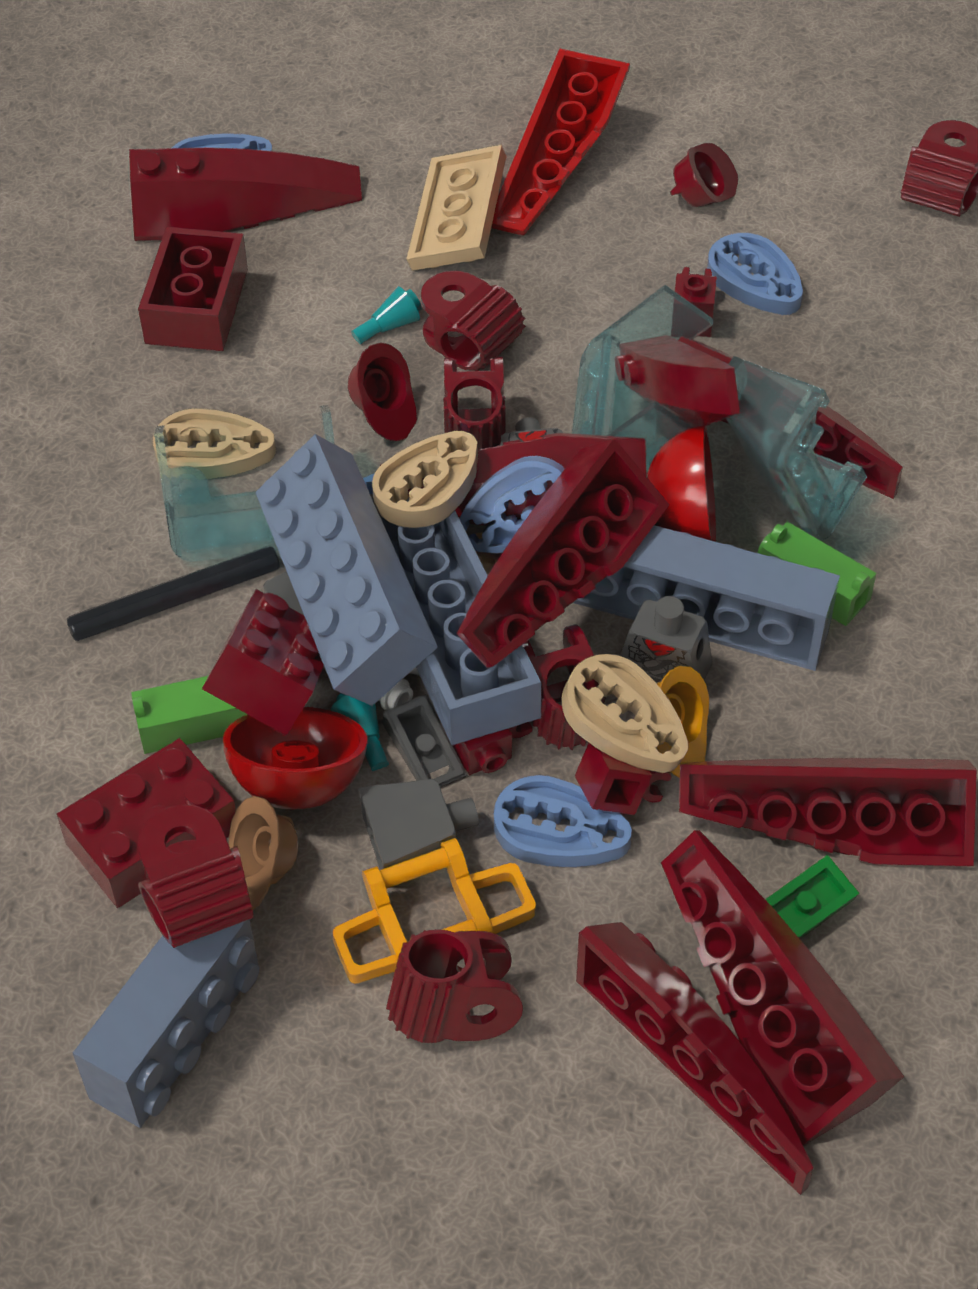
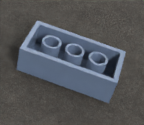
M250 919L175 948L162 935L73 1051L75 1062L90 1100L139 1128L142 1127L150 1115L155 1117L164 1109L171 1094V1085L180 1073L187 1074L193 1069L201 1053L200 1045L211 1031L217 1033L222 1029L229 1017L232 1001L240 991L243 993L249 991L258 977L259 965Z

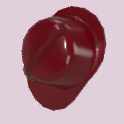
M703 143L691 147L687 151V155L673 168L676 186L670 191L671 196L681 194L684 200L692 207H703L712 203H720L735 196L738 174L729 156L719 146L713 143Z
M382 342L372 344L362 352L357 365L350 372L347 385L349 396L354 405L364 412L368 424L375 433L386 440L397 442L406 439L417 422L416 405L408 365L401 352L394 346Z

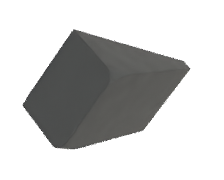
M426 694L384 712L382 723L416 781L431 779L427 777V774L448 765L449 770L446 774L433 779L439 783L440 787L467 776Z

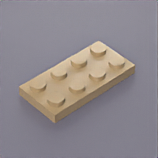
M502 145L431 158L407 255V261L412 271L437 268L460 262H472L485 258L506 161V154Z

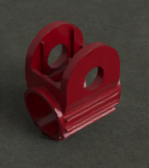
M946 120L931 125L923 135L919 146H912L900 198L958 217L966 213L978 195V128L969 123L956 120ZM955 138L961 140L965 145L954 147L945 143V140Z
M462 271L442 272L429 278L422 286L421 303L424 310L430 315L423 325L424 340L430 348L444 355L445 358L457 360V367L461 369L483 370L490 364V359H494V357L503 352L522 334V330L526 327L523 324L526 318L522 315V308L519 307L516 299L507 290L497 285L490 286L484 280L470 273ZM448 291H459L465 295L458 301H448L442 297ZM453 331L461 333L463 335L459 337H450L448 336V332Z
M503 357L490 359L491 371L457 372V360L444 358V432L464 431L470 433L477 441L478 450L501 446V436L506 433ZM469 386L487 388L491 391V408L458 409V391Z
M577 624L566 626L563 630V649L535 656L529 640L522 644L541 681V718L533 720V726L538 729L537 737H543L546 740V745H556L558 750L562 747H569L570 750H573L574 746L581 744L584 747L586 745V740L572 729L564 716L562 706L557 703L562 702L563 689L568 680L547 686L549 675L557 668L566 666L571 675L579 663L594 656L582 629ZM594 679L583 683V686L588 690L593 687L597 688L599 685ZM605 696L601 700L603 704H605Z
M175 805L160 810L146 821L138 837V850L146 880L139 882L138 885L153 921L165 940L173 948L253 918L254 914L238 846L229 847L221 825L212 813L194 805ZM179 832L190 833L196 838V840H184L166 847L167 840Z
M435 929L424 930L416 936L412 934L408 943L403 942L386 1005V1009L390 1010L388 1020L393 1021L396 1025L395 1031H401L406 1035L407 1039L411 1038L421 1043H437L445 1039L453 1041L487 1040L497 1037L514 1027L522 1016L523 1004L521 995L514 985L501 981L508 973L512 963L507 942L499 935L486 931L452 932ZM462 959H464L465 962L464 968L459 967L457 965L458 962ZM483 1004L495 1007L486 1015L471 1016L469 1011L473 1007Z

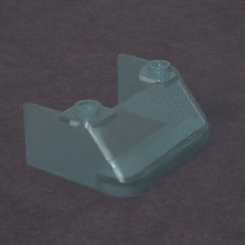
M664 285L596 336L587 345L580 360L572 434L644 438L646 440V473H648L652 460L659 449L678 433L693 427L658 403L653 402L650 404L625 386L624 381H619L615 367V357L620 356L619 344L665 335L677 340L681 336L694 339L713 325V319Z
M328 405L319 406L323 438L335 444L331 411ZM165 425L156 426L154 437L169 539L173 552L185 561L195 562L240 556L266 546H272L275 551H278L255 493L256 491L210 497L208 480L202 471L192 466L171 468Z

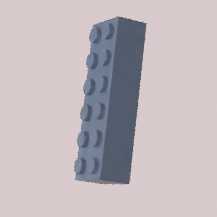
M315 434L272 477L266 480L255 493L333 689L373 706L438 646L353 455Z
M454 510L450 516L439 523L420 528L395 525L385 520L379 514L438 646L416 668L451 745L540 719L541 681L523 645L495 666L487 668L457 635L472 602L488 575L456 511Z
M654 525L623 568L614 575L604 578L595 585L596 588L583 598H578L573 603L635 620L645 600L650 599L657 602L662 597L672 596L683 603L684 611L702 616L707 621L710 642L816 671L829 633L840 575Z

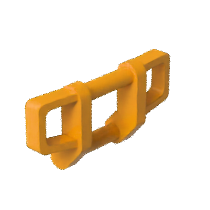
M453 838L442 842L440 849L381 870L375 866L362 871L364 884L373 910L344 922L333 929V942L349 981L358 984L395 972L403 942L408 943L390 904L387 893L388 888L447 868L453 890L467 920L442 930L452 932L486 931L497 934L526 922L535 916L536 902L519 866L515 863H508L469 874L463 851L458 840ZM505 881L512 883L522 906L489 919L476 889ZM379 925L391 956L363 965L354 963L345 941Z

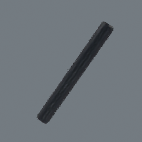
M272 546L251 551L70 615L67 618L68 629L75 641L86 639L276 571L280 567L278 555Z

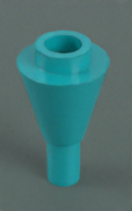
M398 286L372 314L371 319L351 331L353 338L359 344H362L379 332L383 333L419 321V311L422 310V305L418 297L411 289L405 291L402 287Z
M340 693L336 698V702L332 705L331 711L351 718L365 730L367 734L365 756L371 770L376 771L387 767L389 762L379 741L380 733L376 704L372 706Z

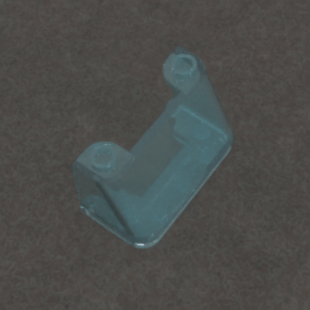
M733 356L729 365L735 368L740 414L726 420L755 470L801 530L821 541L826 540L836 529L867 476L859 465L848 461L843 465L815 454L813 451L824 432L822 426L815 423L819 406L826 409L830 402L825 390Z

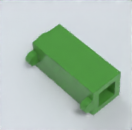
M788 521L784 525L777 524L772 532L763 539L757 553L762 555L774 556L781 560L840 575L832 618L845 626L871 600L876 578L874 571Z
M208 676L131 692L144 754L159 751L178 738H181L186 745L221 738L231 723L247 714L202 690Z

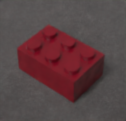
M173 227L165 228L138 307L145 344L224 351L248 271L244 234Z
M255 589L223 646L202 690L287 736L312 695L324 666L305 616L290 608L287 602L280 596L273 593H263Z
M178 738L61 810L56 815L66 845L118 909L141 894L138 883L146 880L138 850V837L143 825L151 816L170 806H198L206 809L216 817L227 839L236 808L232 797L181 738ZM179 832L167 840L166 847L176 842L196 840V838L190 833Z

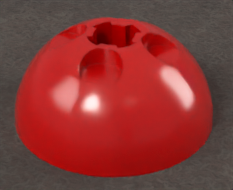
M703 425L682 431L668 440L654 456L647 473V478L670 504L655 526L677 532H685L692 536L716 542V508L712 458L707 427Z
M304 707L287 736L248 714L231 723L225 730L223 746L228 766L237 782L251 796L266 799L272 807L296 810L326 804L349 787L363 764L367 750V734L361 725L345 715L321 708Z

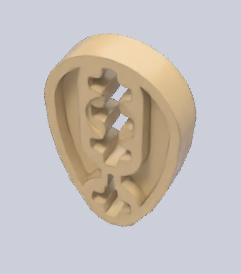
M187 409L176 412L165 418L158 425L153 435V446L159 466L168 474L182 479H212L235 475L270 462L276 454L274 434L270 429L246 417L219 410ZM172 440H178L175 442V446H169ZM192 441H200V443H197L196 448H188V446H191ZM219 441L217 447H211L213 442ZM258 442H259V443H260L259 448H255V449H254V448H253L254 443H258Z
M452 431L432 436L405 448L384 462L375 472L372 481L374 505L378 513L390 523L409 528L431 526L450 516L462 503L476 477L478 450L475 437L464 431ZM408 489H411V491L409 492V501L407 502L406 500L408 499Z
M611 654L589 657L575 667L563 689L562 709L567 722L578 735L602 752L637 768L665 773L671 772L678 767L688 751V741L681 720L670 700L643 669L624 657ZM592 679L598 682V687H593L590 690L583 686L584 682H589ZM610 694L618 698L616 703H611L608 706L601 702L603 696L607 697ZM628 710L633 712L635 715L634 719H629L627 722L619 717L621 713L624 714ZM664 742L670 744L672 748L664 754H661L656 749L658 745Z

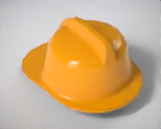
M678 666L669 670L657 685L670 700L679 716L688 741V751L680 763L704 762L709 714L707 686L700 673L692 667ZM667 742L657 746V750L661 754L670 751L672 748ZM680 764L670 772L680 778Z

